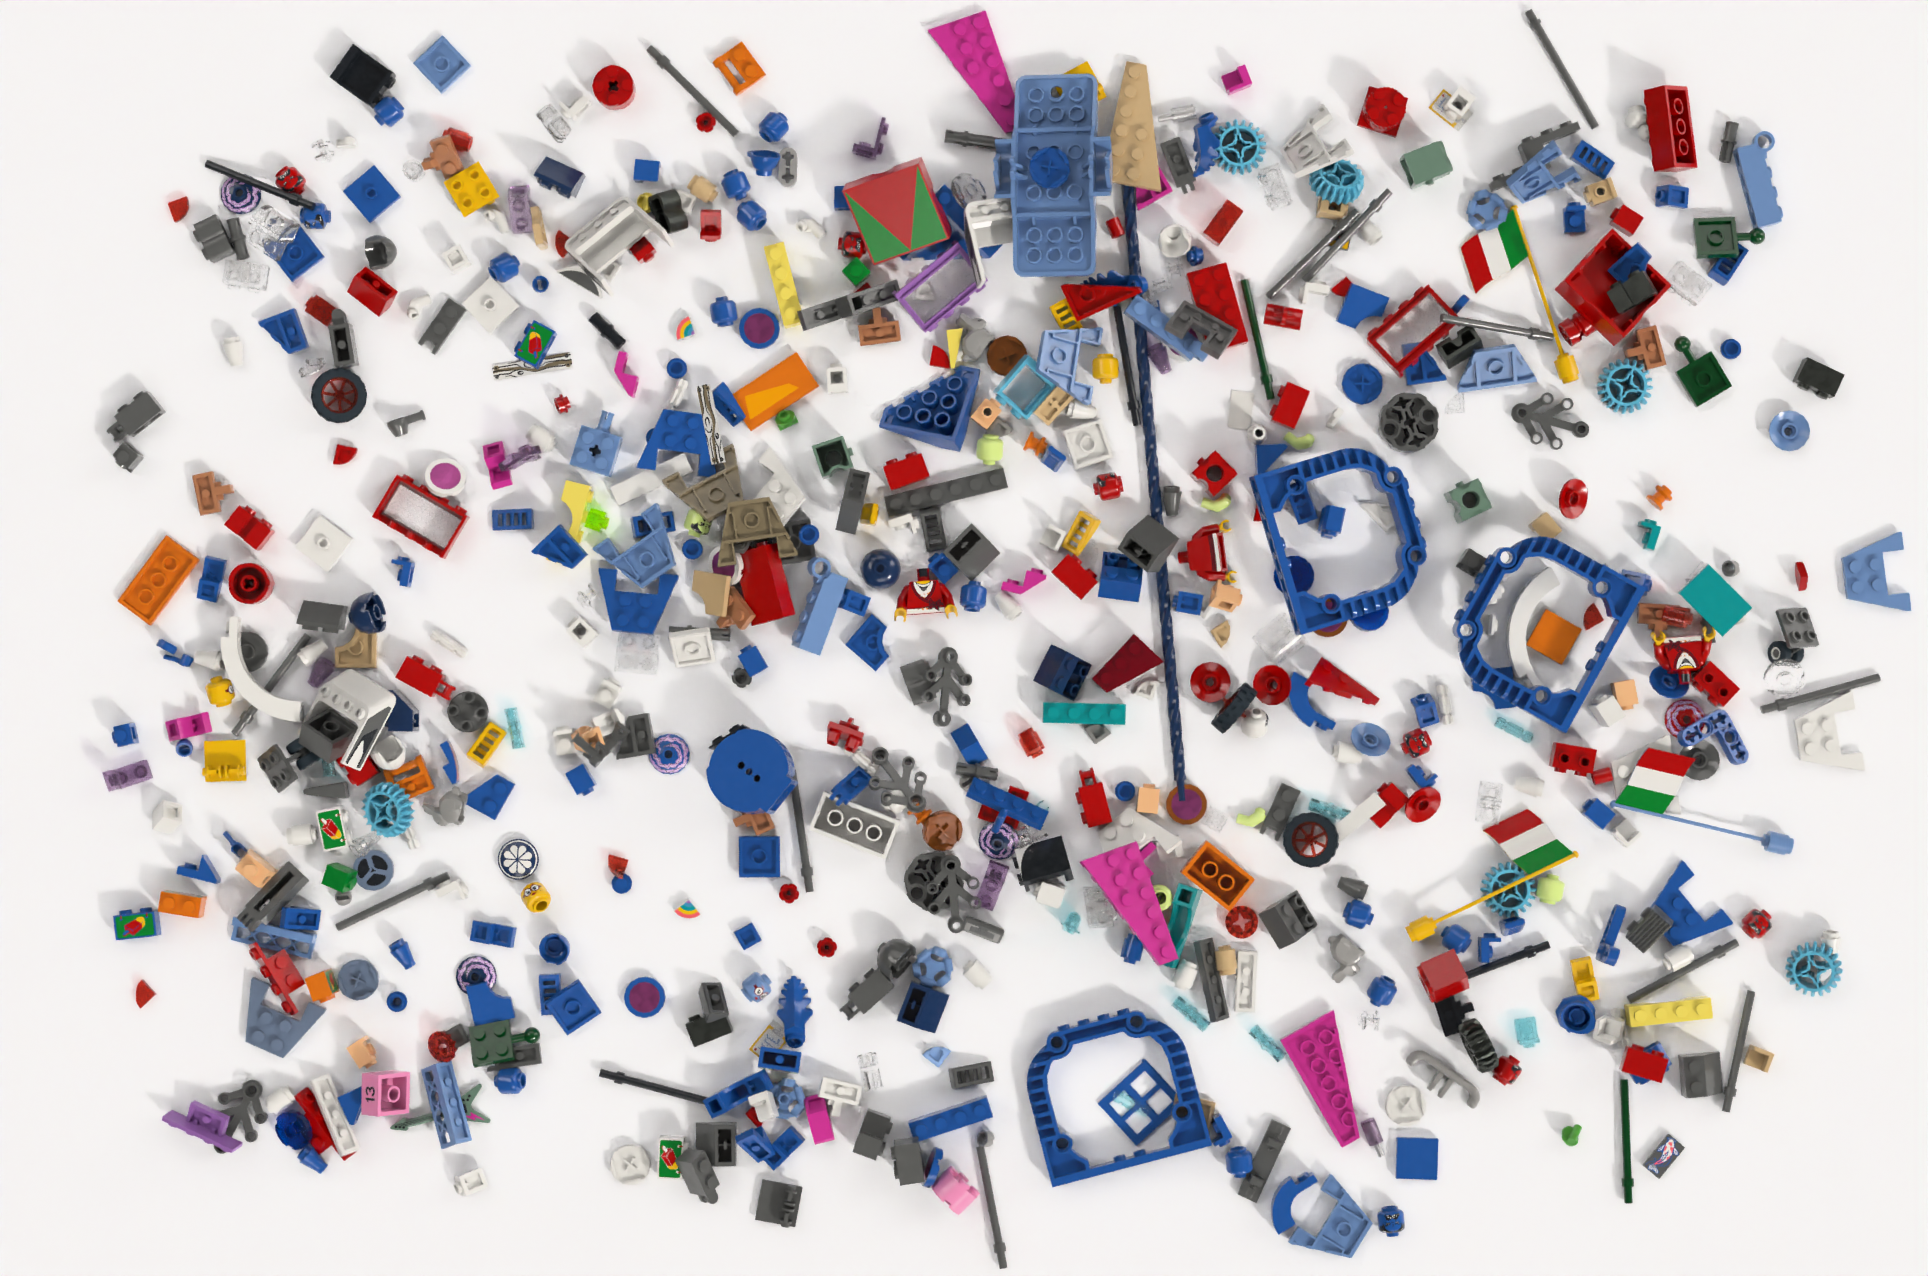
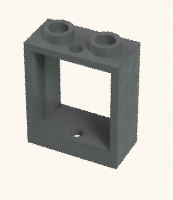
M850 468L835 530L856 534L870 477L869 472Z

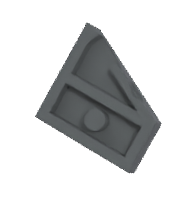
M650 713L628 716L625 727L631 732L621 739L622 742L616 755V760L656 753Z

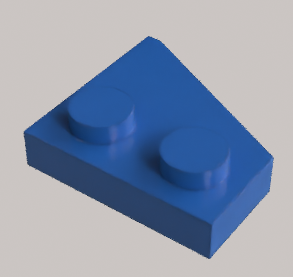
M295 308L258 322L288 354L309 348Z
M1421 342L1401 345L1402 357H1405ZM1427 351L1418 358L1417 364L1414 366L1409 365L1404 370L1407 386L1447 380L1434 358Z
M561 524L531 551L535 555H541L570 569H574L588 556V553Z
M497 774L467 794L468 800L466 805L496 820L516 784Z

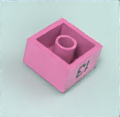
M387 1070L362 1073L361 1115L380 1117L409 1113L410 1072Z

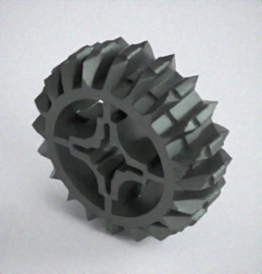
M1472 1018L1458 1025L1459 1036L1477 1070L1481 1073L1494 1070L1499 1065V1059L1486 1030H1484L1480 1022Z

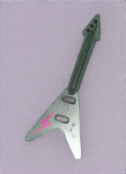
M478 1084L461 1096L467 1121L490 1123V1118L474 1110L471 1105L482 1087L481 1084ZM441 1112L440 1116H441V1119H443L444 1116H443V1113ZM429 1113L407 1120L404 1117L392 1125L390 1129L407 1131L409 1127L434 1121L433 1115Z

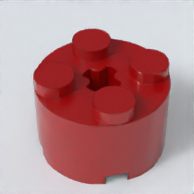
M609 65L602 68L594 77L592 84L593 92L603 107L609 110H621L633 102L636 87L633 78L626 69L620 66ZM612 85H617L618 90H612L610 87Z
M255 563L238 565L232 570L228 580L229 591L232 597L241 603L252 605L266 601L272 594L275 585L270 571L266 567ZM249 580H254V582H253L254 587H253V588H252V587H249V585H250L249 582H248Z

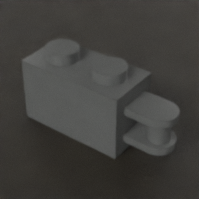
M334 309L331 313L333 325L328 326L334 366L336 368L359 366L353 325L347 323L346 313L343 310Z
M141 391L133 397V402L129 405L124 404L117 410L118 413L114 416L117 422L106 430L108 434H112L115 443L126 435L135 437L166 413L152 393ZM122 426L124 431L120 432L117 428Z
M871 968L863 975L866 978L860 984L855 982L848 989L850 993L847 997L850 1000L839 1009L840 1012H844L848 1021L859 1011L865 1014L895 987L879 968L876 970ZM852 1002L857 1007L855 1011L849 1007Z
M688 1148L675 1160L690 1194L698 1195L701 1202L715 1204L718 1201V1194L715 1188L720 1183L707 1154L703 1150Z

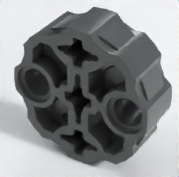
M1404 392L1395 395L1386 405L1382 406L1378 415V432L1381 439H1384L1390 448L1397 452L1414 453L1424 449L1427 444L1435 439L1439 430V413L1437 408L1427 400L1426 396L1419 393L1406 394ZM1399 398L1401 401L1408 400L1403 408L1402 406H1394L1399 402ZM1412 403H1414V406L1412 407V412L1414 416H1412V413L1409 408L1412 405ZM1424 410L1432 413L1431 421H1426L1423 418ZM1406 418L1413 421L1410 427L1404 425ZM1389 424L1393 426V435H1387L1385 433V425ZM1416 425H1418L1419 431L1424 432L1426 434L1424 435L1419 433ZM1414 438L1422 439V441L1418 443L1417 446L1415 444H1408L1412 440H1414Z
M941 851L921 853L913 859L905 871L906 895L912 903H915L925 911H929L928 904L934 898V894H929L926 890V884L930 881V876L927 872L935 877L941 870V859L946 856ZM919 859L922 861L929 859L926 869L922 867L915 869L919 864ZM932 860L935 861L934 869L937 872L936 874L930 868ZM922 873L927 880L924 881L921 876H916L914 874ZM956 875V883L963 887L964 880ZM947 876L943 880L945 885L948 884ZM942 883L938 885L941 890H938L937 896L944 889ZM932 884L928 889L930 891L932 888L935 890L936 886ZM915 887L921 888L923 891L922 897L914 898L911 895V890ZM944 901L940 906L941 909H948L950 902ZM934 904L930 909L935 911L938 906Z

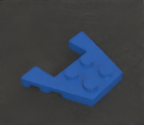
M663 409L636 468L656 470L658 449L699 454L697 476L710 477L716 474L715 464L711 465L702 414Z
M599 568V576L612 631L653 635L668 600H670L673 589L679 580V575H661L659 578L658 594L616 591L618 570Z
M1683 860L1678 863L1674 873L1669 877L1665 887L1650 907L1652 908L1656 904L1674 921L1672 927L1663 935L1671 946L1682 944L1733 924L1732 920L1721 908L1704 921L1681 893L1679 887L1695 875Z

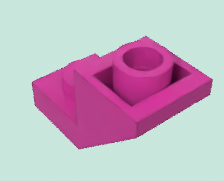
M1031 568V571H1026L1023 586L1019 585L1020 581L1007 579V582H1002L1001 590L1021 595L1046 580L1047 575L1043 574V570Z
M818 1094L805 1097L806 1099H804L806 1114L815 1145L835 1140L826 1099L817 1097Z

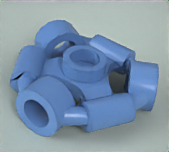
M1487 189L1474 193L1473 199L1468 202L1466 214H1468L1467 222L1477 231L1479 229L1489 231L1498 228L1499 224L1506 221L1508 208H1506L1504 200L1497 193H1491ZM1487 198H1490L1489 202L1486 204L1479 205L1477 203V201H1482ZM1496 207H1500L1498 220L1493 218ZM1479 214L1485 220L1484 224L1475 218L1474 215Z
M938 946L928 950L926 948L916 956L917 959L912 963L913 975L923 985L931 988L933 986H940L941 988L951 980V971H953L952 958H949L947 950ZM931 954H935L944 959L941 962L935 961L931 958ZM920 963L926 965V974L923 976L921 975ZM938 972H946V974L935 981L934 976Z
M782 1078L779 1082H774V1087L768 1090L773 1093V1097H776L779 1102V1108L777 1109L779 1116L776 1118L789 1120L790 1117H799L804 1111V1099L806 1098L802 1087L797 1085L796 1080ZM781 1086L793 1087L794 1089L792 1092H784ZM795 1100L799 1103L790 1112L788 1108Z

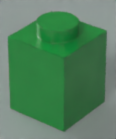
M858 257L842 270L844 276L855 288L860 286L871 275L870 270Z
M338 862L328 864L321 884L341 893L351 891L357 883L356 876L358 871Z

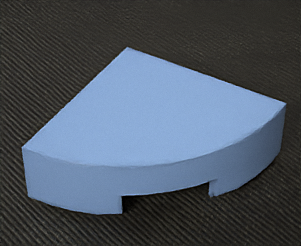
M933 1047L925 1051L922 1056L939 1068L951 1050L945 1047Z

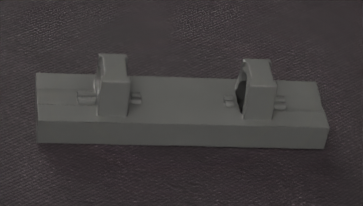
M1271 1119L1252 1160L1253 1169L1246 1174L1237 1193L1238 1195L1257 1203L1291 1130L1290 1127Z

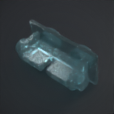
M1070 912L1065 922L1060 920L1064 931L1072 935L1075 932L1080 934L1077 928L1081 922V917L1077 912Z

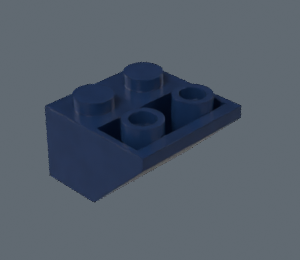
M547 156L533 175L537 179V183L540 184L539 186L550 191L551 188H554L559 195L567 199L570 196L577 197L586 177L583 172Z
M1051 644L1033 681L1074 701L1092 664Z
M388 690L396 697L395 706L385 723L388 731H419V710L400 690Z
M911 980L896 1021L935 1033L950 995Z

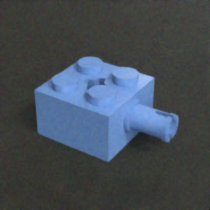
M602 410L598 426L595 429L581 425L570 465L610 478L612 477L623 441L622 437L610 434L611 432H609L615 414ZM598 446V449L601 450V453L596 454V456L594 457L592 449H596Z

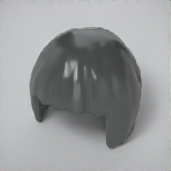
M374 235L365 239V255L369 261L370 269H383L393 263L397 256V248L392 240L381 235Z

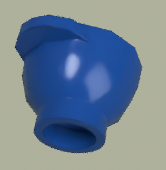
M770 150L747 152V156L750 157L758 176H771L772 170L776 168L781 158L779 153Z

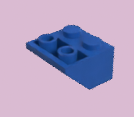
M1103 551L1098 597L1139 602L1143 569L1124 554Z

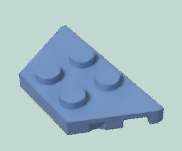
M1515 344L1474 349L1457 385L1458 393L1532 383L1537 382V378Z

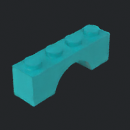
M1043 702L1042 723L1125 725L1126 704Z
M1182 883L1178 884L1172 902L1173 908L1168 930L1179 959L1163 964L1164 966L1177 968L1203 890Z

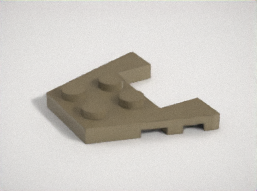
M733 443L723 448L726 462L722 464L725 469L688 488L679 472L662 480L663 485L707 522L724 515L729 502L744 500Z
M769 497L728 503L717 563L718 567L737 564L733 543L773 537L776 538L779 558L798 556V552Z

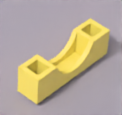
M780 242L764 246L784 327L787 329L799 326L801 323L797 311L801 310L785 244Z
M566 480L561 500L567 504L572 513V524L568 532L578 543H581L584 531H581L583 523H586L588 520L589 511H586L588 503H592L594 491H591V486Z
M1708 996L1688 997L1668 1002L1624 1004L1626 1025L1629 1027L1713 1018L1711 998Z

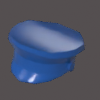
M1580 994L1562 999L1555 1011L1560 1027L1569 1033L1588 1034L1595 1028L1596 1009L1592 1002Z

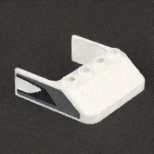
M621 197L570 237L565 243V249L581 269L608 295L613 297L615 294L605 279L599 275L603 269L649 232L656 233L670 247H674L675 244L666 230L629 197Z
M1011 198L973 201L964 210L965 241L977 289L981 288L986 281L978 248L1013 243Z
M347 669L321 686L303 723L329 708L335 709L357 723L358 729L340 763L361 771L395 706L396 697L393 693L353 669Z

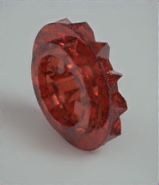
M1236 906L1228 912L1225 926L1232 936L1244 939L1255 933L1258 927V918L1251 908ZM1239 913L1243 919H1250V921L1244 923V931L1240 925H1233V923L1239 920Z
M445 1030L432 1033L428 1039V1049L431 1055L439 1062H450L456 1057L455 1052L458 1050L455 1047L456 1041H453L451 1034H446ZM441 1044H445L446 1048H439V1046H441Z

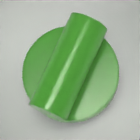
M783 410L775 418L780 431L799 423L794 412L791 410Z
M1575 1124L1574 1127H1564L1562 1129V1140L1570 1147L1577 1145L1582 1127L1578 1124Z

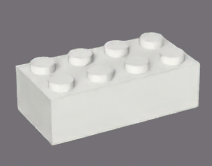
M823 791L809 830L886 860L901 820L850 801L847 805L842 803L840 806H837L835 803L838 798L836 797L832 801L829 799L832 793Z

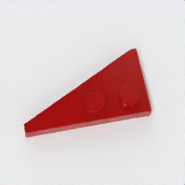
M1062 284L1060 286L1077 322L1143 292L1141 287L1087 284Z
M1323 657L1319 659L1305 682L1306 686L1318 685L1322 687V691L1332 692L1335 695L1351 699L1352 696L1360 698L1362 703L1368 705L1372 704L1375 706L1380 698Z

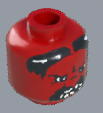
M285 166L275 175V184L279 189L289 193L295 192L300 195L305 191L306 179L297 168Z
M846 231L843 234V238L839 237L838 250H841L843 257L854 259L858 257L860 259L863 254L866 255L867 249L860 232Z
M1115 472L1100 474L1096 477V483H1093L1094 494L1099 495L1102 501L1119 498L1121 492H1124L1121 476H1117Z
M1420 728L1405 733L1402 738L1403 743H1400L1404 754H1409L1412 758L1428 753L1430 746H1432L1429 734L1426 730L1423 731Z
M1752 909L1741 920L1743 925L1741 929L1751 939L1754 937L1760 939L1772 928V923L1770 922L1772 917L1764 909L1761 911Z
M1502 1055L1498 1058L1499 1065L1492 1070V1077L1504 1086L1507 1084L1512 1085L1522 1072V1068L1518 1065L1520 1061L1512 1055H1509V1057Z

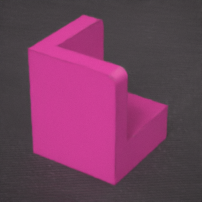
M1245 64L1221 77L1228 96L1247 89L1252 85Z

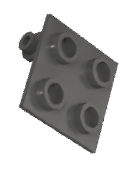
M762 1179L755 1220L780 1224L781 1227L789 1228V1226L795 1227L803 1186Z

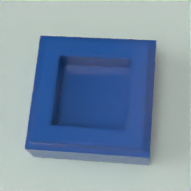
M752 922L734 932L743 950L762 941Z

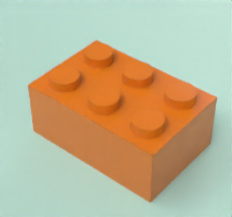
M1204 840L1180 870L1184 876L1229 912L1255 881L1252 876L1207 840Z

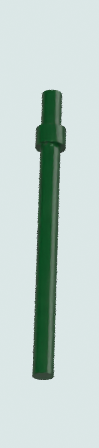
M1244 279L1240 282L1261 371V385H1264L1267 400L1275 399L1272 387L1273 378L1272 374H1269L1249 280Z
M1620 1079L1623 1178H1621L1622 1187H1624V1203L1631 1204L1633 1203L1632 1187H1634V1178H1632L1629 1086L1628 1079Z

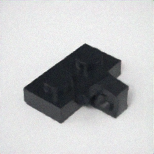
M1454 995L1437 1003L1434 1002L1445 1037L1459 1033L1458 1025L1462 1024V1019L1466 1018L1465 1013L1475 1011L1472 1002L1461 1004L1460 1000L1455 1001Z

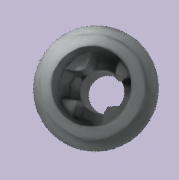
M1180 486L1163 487L1162 497L1166 516L1178 515L1182 494Z
M1341 876L1337 888L1356 900L1358 898L1363 900L1369 885L1365 884V881Z

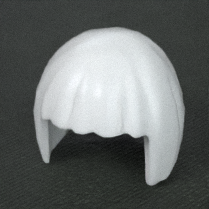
M1176 223L1163 227L1158 238L1159 249L1163 255L1169 258H1176L1186 254L1191 248V236L1188 230Z
M393 734L378 742L370 753L375 764L385 770L398 769L403 765L406 757L403 744Z

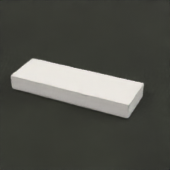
M1237 950L1234 1012L1255 1013L1258 951Z

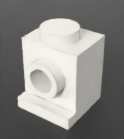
M1460 85L1443 107L1446 110L1445 115L1451 120H1460L1476 97ZM1454 104H1459L1461 108L1457 109Z
M842 363L830 364V368H826L828 394L849 393L847 367H842ZM836 375L841 377V381L838 383L833 380Z
M574 617L567 624L569 628L566 632L584 649L599 635L582 617L578 619ZM579 628H585L586 632L584 635L578 633Z

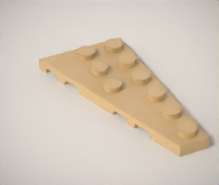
M1126 61L1110 134L1113 160L1112 183L1161 192L1147 65Z

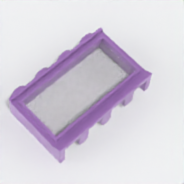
M955 240L952 242V247L946 252L942 251L939 253L934 262L921 268L922 272L914 278H909L905 282L906 285L898 292L895 290L892 292L893 296L925 333L936 329L941 319L949 318L955 312L953 309L958 305L963 306L970 300L969 296L971 294L980 292L986 286L984 283L981 288L977 289L970 258Z

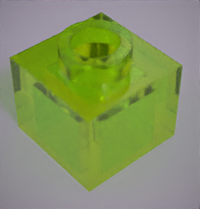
M590 508L584 527L602 533L603 529L606 530L609 525L610 518H607L608 513Z

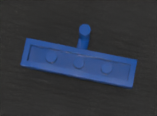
M976 777L973 778L966 797L999 812L991 828L993 833L999 832L1006 816L1040 831L1049 811Z

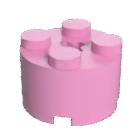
M953 1166L947 1168L931 1187L940 1200L950 1205L949 1208L958 1215L980 1194L974 1186H969V1179L962 1172L959 1173Z

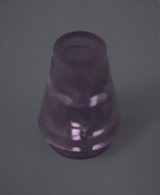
M1160 342L1153 344L1147 349L1148 357L1161 375L1172 370L1166 346H1163Z
M325 657L316 660L307 681L308 684L318 688L334 672L335 664Z

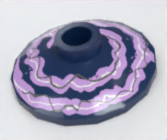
M229 177L221 188V199L229 211L236 214H247L259 205L261 190ZM241 189L243 194L238 197L236 192Z
M990 822L979 833L978 842L980 849L992 859H1007L1015 853L1014 849L1018 848V833L1013 826L1006 822H1003L998 833H993L991 828L994 822ZM995 841H1000V842H1001V845H1000V846L995 845L994 842H995Z
M468 957L457 968V985L466 994V985L487 981L492 990L496 984V969L492 962L485 957ZM473 973H477L479 975V979L477 981H474L472 979Z

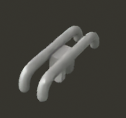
M1423 1050L1414 1051L1407 1056L1406 1063L1410 1066H1414L1418 1061L1423 1060L1438 1070L1427 1086L1429 1091L1434 1089L1439 1080L1446 1075L1447 1079L1438 1091L1437 1096L1443 1098L1453 1082H1456L1469 1092L1466 1104L1471 1109L1477 1107L1480 1101V1094L1472 1083Z

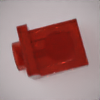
M317 294L314 297L311 296L305 304L307 307L305 312L327 327L332 323L331 313L337 308Z

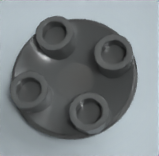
M466 691L459 693L451 700L447 707V714L450 723L457 730L474 732L486 723L489 710L485 699L481 695Z

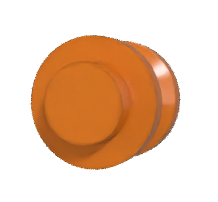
M1031 431L1023 450L1026 451L1030 448L1035 451V456H1038L1039 453L1044 454L1048 443L1045 442V437L1041 439L1035 438L1034 432Z
M1657 485L1655 487L1657 492L1653 496L1649 494L1646 496V499L1659 511L1663 509L1662 503L1665 500H1672V492L1665 485Z
M924 809L920 813L908 811L907 814H914L917 818L916 824L922 823L923 825L933 811L931 809Z

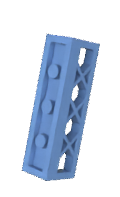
M238 916L233 917L231 925L234 928L231 940L249 945L257 942L262 948L280 951L284 948L279 946L276 939L284 937L288 938L291 943L285 948L288 954L312 959L317 934L296 929L279 928V925L271 923L267 925L261 923L253 932H250V936L241 938L237 937L239 927L248 928L237 919ZM259 932L267 933L271 940L262 943L256 934ZM300 941L309 943L308 953L300 952L296 944Z
M452 1061L436 1063L421 1069L441 1149L472 1141ZM430 1071H432L434 1077L433 1081L430 1078ZM436 1092L438 1093V1097H439V1100H438V1101L436 1100V1097H435ZM441 1112L443 1113V1116H444V1120H443V1121L441 1120V1116H440ZM446 1132L448 1133L450 1142L448 1143L446 1139Z

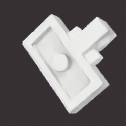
M822 1076L817 1097L828 1099L827 1104L831 1105L829 1116L839 1118L841 1108H846L847 1104L859 1105L863 1086Z

